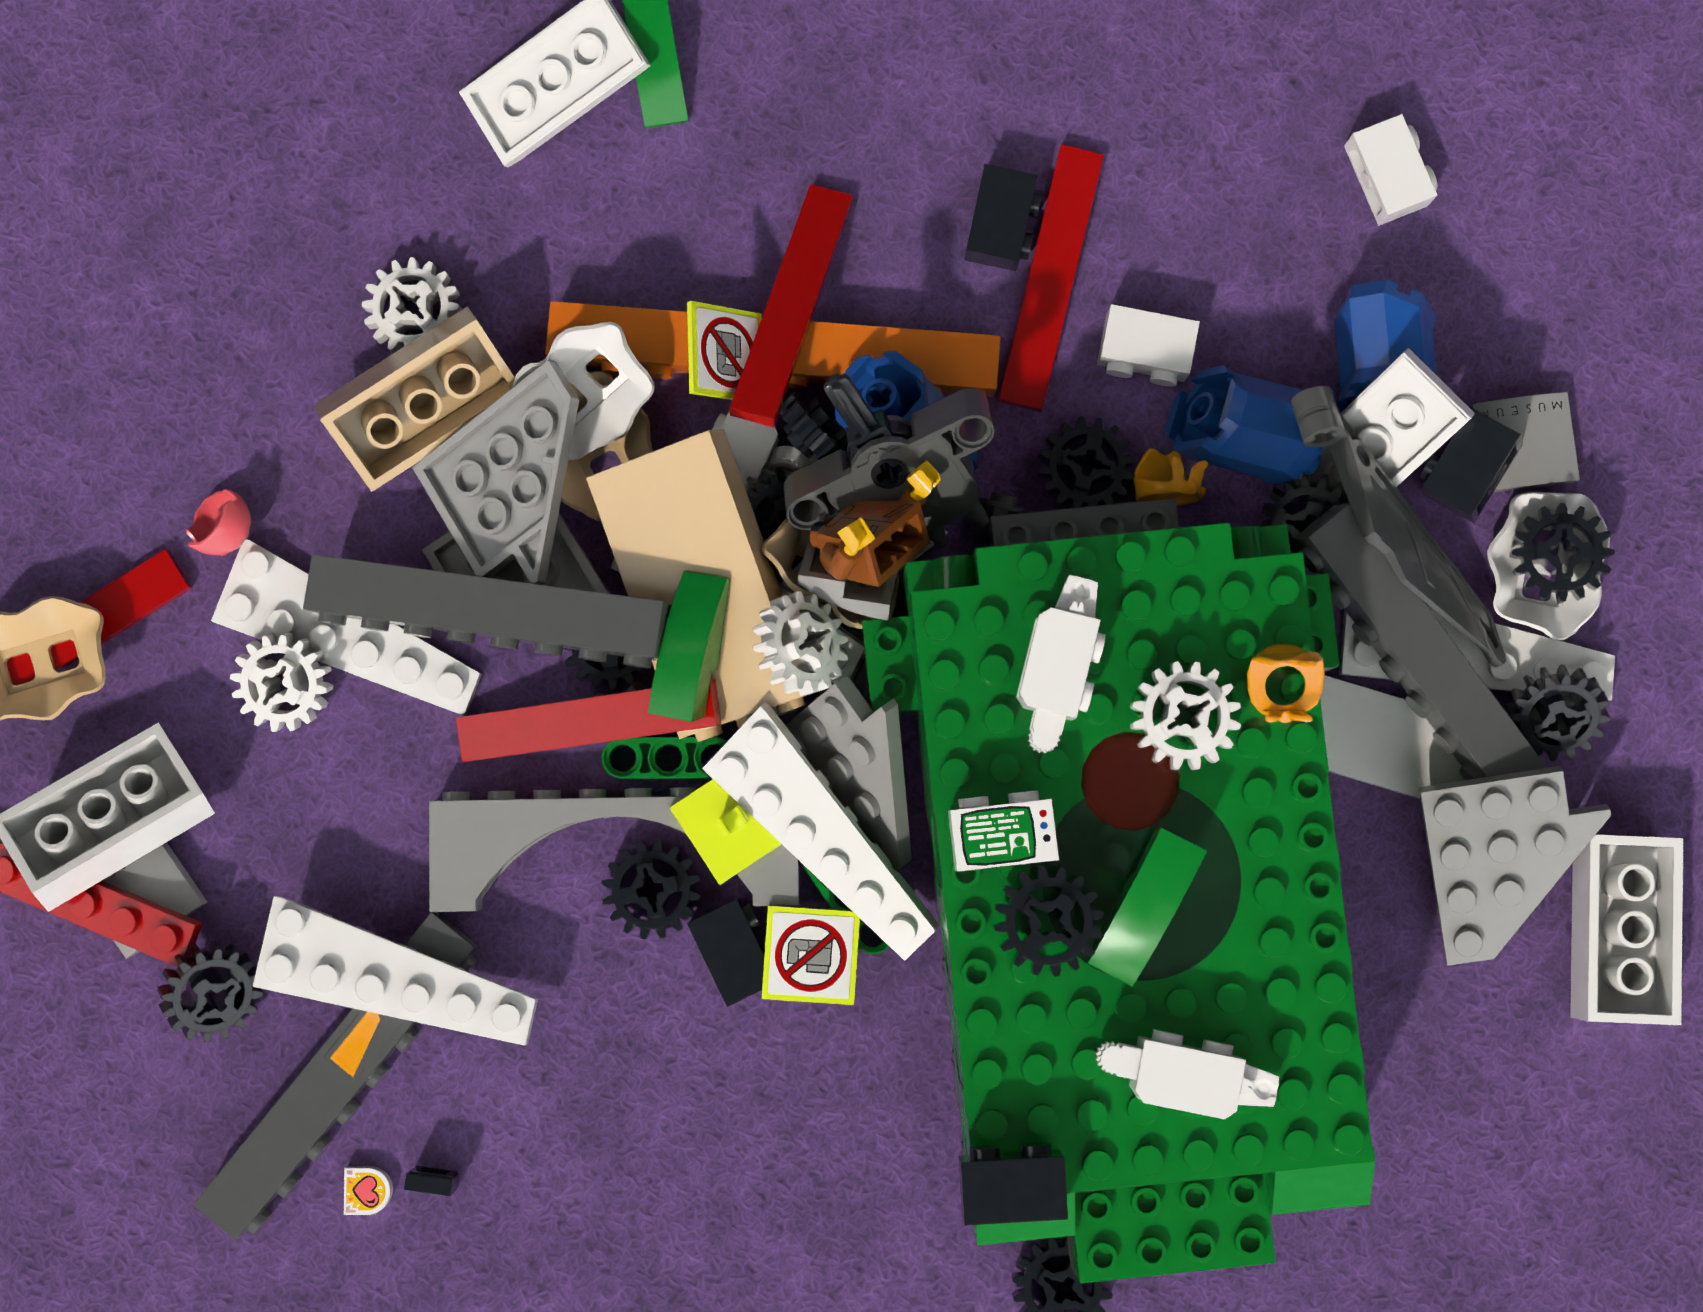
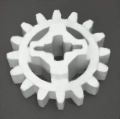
M410 257L407 268H402L396 260L391 261L393 272L387 275L384 271L377 270L376 274L381 280L379 285L367 284L365 287L373 296L372 300L362 301V307L365 311L373 313V315L368 316L364 320L365 325L369 329H377L373 337L379 344L389 340L388 349L392 353L400 350L402 346H406L462 310L459 304L451 302L460 296L458 289L455 286L446 287L451 278L445 271L436 275L437 268L433 262L428 261L423 269H420L419 263L413 257ZM407 281H419L416 285L401 284ZM388 295H390V309L384 313L385 301ZM400 296H404L408 301L411 300L417 304L424 318L420 319L416 314L408 311ZM440 297V314L437 320L433 318L434 305L439 301L438 298ZM408 329L423 331V333L417 335H403Z
M797 591L771 600V607L759 612L761 619L765 623L753 628V631L761 636V643L754 645L753 650L763 652L765 657L759 664L760 669L770 668L773 671L770 678L772 685L784 681V693L786 694L798 691L800 696H806L830 688L832 686L831 680L839 678L843 674L837 664L848 659V656L840 651V645L848 642L846 636L838 635L836 630L842 624L841 619L831 620L829 614L832 606L828 603L818 607V598L815 594L804 597L801 591Z
M292 632L280 635L279 640L274 633H270L262 637V643L255 640L247 644L246 648L249 654H242L236 657L235 662L243 669L230 674V679L240 682L241 685L240 689L232 693V697H244L246 704L242 706L240 712L245 714L253 710L256 713L254 725L260 726L267 720H270L272 732L281 730L285 723L290 731H294L301 727V721L308 724L317 718L314 709L320 711L327 707L328 702L321 697V694L333 690V685L324 682L323 676L331 672L332 669L331 666H319L317 661L324 654L322 650L313 653L307 651L310 642L308 638L301 639L294 644ZM271 653L285 654L283 658L279 659L278 663L272 659H263ZM284 672V674H283V676H284L283 680H281L279 677H277V675H279V674H281V673ZM281 681L282 684L286 687V689L280 691L281 688L279 687L281 685ZM284 702H288L291 705H300L295 710H279Z
M1179 661L1170 664V676L1168 677L1159 668L1151 673L1155 682L1154 686L1141 683L1137 687L1139 692L1145 696L1144 701H1136L1130 704V709L1141 713V719L1131 723L1130 728L1133 730H1143L1145 734L1138 742V747L1144 748L1152 745L1155 751L1151 760L1155 763L1161 761L1165 756L1170 757L1171 770H1179L1183 759H1187L1191 770L1200 769V756H1204L1210 763H1216L1219 761V756L1215 748L1219 746L1224 749H1231L1234 744L1226 736L1227 731L1239 730L1241 727L1240 723L1230 719V713L1241 708L1240 703L1227 702L1225 697L1234 687L1231 683L1218 687L1215 682L1219 671L1216 669L1210 671L1205 676L1200 675V662L1191 663L1188 671L1184 673ZM1176 683L1194 684L1206 692L1199 696L1187 694ZM1159 696V700L1163 705L1161 721L1154 725L1152 717L1153 707ZM1202 703V707L1195 711L1196 714L1190 719L1193 725L1192 728L1189 724L1167 728L1169 724L1175 721L1174 718L1180 714L1177 707L1178 704L1181 708L1185 709ZM1216 708L1217 725L1212 735L1207 726L1210 711ZM1172 736L1185 738L1194 749H1178L1167 744L1165 740Z

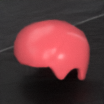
M226 488L205 498L195 512L192 526L186 529L187 535L193 540V542L188 543V546L204 554L225 556L240 548L248 537L251 526V515L246 501L238 493Z

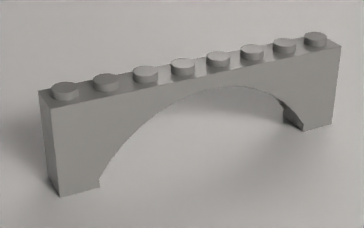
M652 788L624 789L625 798H606V789L579 790V798L561 799V790H533V799H515V791H488V800H470V792H442V801H429V912L482 910V898L495 880L517 857L550 834L573 824L599 818L631 817L659 822L685 833L671 812L670 807L697 790V788H670V797H652ZM782 844L737 873L753 895V906H789L800 904L799 860Z

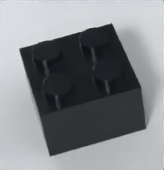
M1470 408L1475 413L1474 416L1447 440L1446 444L1448 446L1441 457L1435 454L1432 455L1423 469L1420 478L1423 479L1422 483L1424 485L1422 489L1427 498L1475 524L1521 449L1522 441L1521 434Z

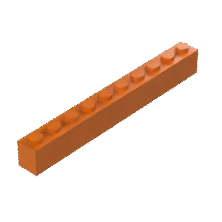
M550 301L546 356L550 352L552 343L557 335L565 329L575 326L614 322L620 325L624 331L630 350L638 362L648 371L651 378L668 380L673 378V373L689 374L687 312ZM811 321L788 389L804 390L807 388V383L825 384L833 374H844L857 357L870 355L872 359L885 357L883 354L885 352L896 351L919 367L926 378L941 393L953 394L959 390L969 388L981 391L986 397H994L997 389L1000 336ZM597 355L586 365L601 367V371L611 376H619L618 369L604 355Z

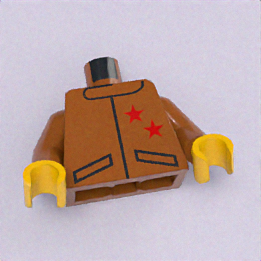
M928 460L920 464L906 477L912 486L906 488L898 501H857L849 504L830 521L814 523L810 530V542L814 548L820 549V561L830 575L837 580L848 579L879 587L902 568L906 562H909L930 544L921 508L926 502V497L940 483L942 478Z

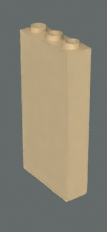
M725 430L705 431L587 477L589 488L628 597L664 601L672 605L680 579L685 570L730 578L718 670L712 671L710 680L715 679L721 724L735 720L738 728L742 727L764 702L771 707L777 706L779 714L806 705L803 696H800L798 691L790 694L784 693V681L774 685L770 683L773 671L770 668L760 669L759 664L765 659L763 652L753 650L754 645L761 643V636L757 635L753 628L765 623L761 619L759 612L771 607L770 601L783 596L772 563L761 550L764 540ZM652 660V664L655 670L657 661ZM720 725L679 731L677 734L679 739L695 734L697 742L722 734L723 730Z

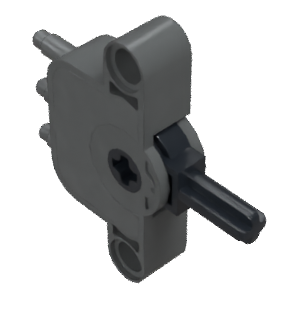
M836 373L830 377V380L824 384V391L848 426L846 428L847 451L838 450L793 472L787 477L784 482L786 516L793 527L800 530H811L814 523L830 521L849 504L857 501H898L906 488L912 486L906 477L926 460L930 462L942 478L940 483L926 497V502L921 508L929 539L934 542L936 547L942 548L948 544L949 539L942 526L965 515L968 516L970 521L974 522L977 528H985L988 525L989 519L985 514L986 511L978 500L979 490L976 475L969 454L989 444L995 432L988 399L981 391L969 388L959 390L912 413L910 420H907L897 415H886L883 410L873 414L847 374L840 375Z

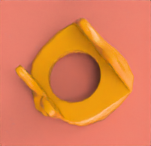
M1149 448L1134 472L1135 478L1133 480L1137 502L1176 498V506L1198 502L1206 494V488L1202 487L1201 484L1208 462L1203 460L1194 464L1186 481L1180 453L1173 451L1170 454L1163 455L1157 450Z
M1291 644L1268 646L1253 657L1247 671V690L1251 703L1261 714L1266 716L1265 721L1276 722L1279 720L1282 723L1293 720L1312 721V716L1306 712L1318 704L1323 691L1325 675L1323 658L1319 653L1310 652ZM1283 666H1290L1299 670L1305 682L1304 691L1300 698L1287 705L1276 704L1271 701L1265 690L1266 679L1271 671Z

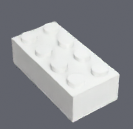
M158 722L0 813V839L31 892L49 912L212 816L215 812Z
M1595 835L1573 862L1571 1018L1588 1022L1681 1025L1683 838Z

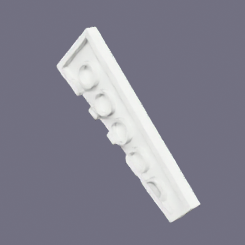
M246 539L243 542L212 617V622L262 640L263 636L274 633L279 640L280 635L292 632L294 644L301 639L308 638L310 642L307 651L310 653L318 650L323 651L324 654L318 660L321 663L463 716L467 715L481 679V673L422 639L404 634V629L398 625L389 624L388 632L361 628L362 620L347 618L346 626L319 622V613L303 609L309 574L250 540Z
M1428 606L1489 690L1509 692L1513 688L1524 690L1527 686L1523 677L1528 675L1534 680L1541 678L1540 668L1546 667L1550 675L1556 674L1559 665L1563 664L1566 666L1569 675H1572L1578 668H1582L1588 679L1595 677L1608 701H1612L1615 655L1495 623L1506 656V662L1498 667H1493L1488 663L1480 647L1433 608ZM1344 609L1339 675L1391 680L1379 665L1381 658L1374 648L1364 644L1352 629L1354 621Z
M764 702L702 769L905 961L936 931L939 923L901 874L893 869L890 860L877 843H871L857 825V817L848 806L844 808L828 787L830 783L820 770L816 771L800 751L802 746L771 706Z
M282 896L273 897L253 987L524 1046L528 1045L538 1002L536 997L481 975L473 974L461 967L418 952L416 949L393 942L371 931L353 926L333 918L331 915Z

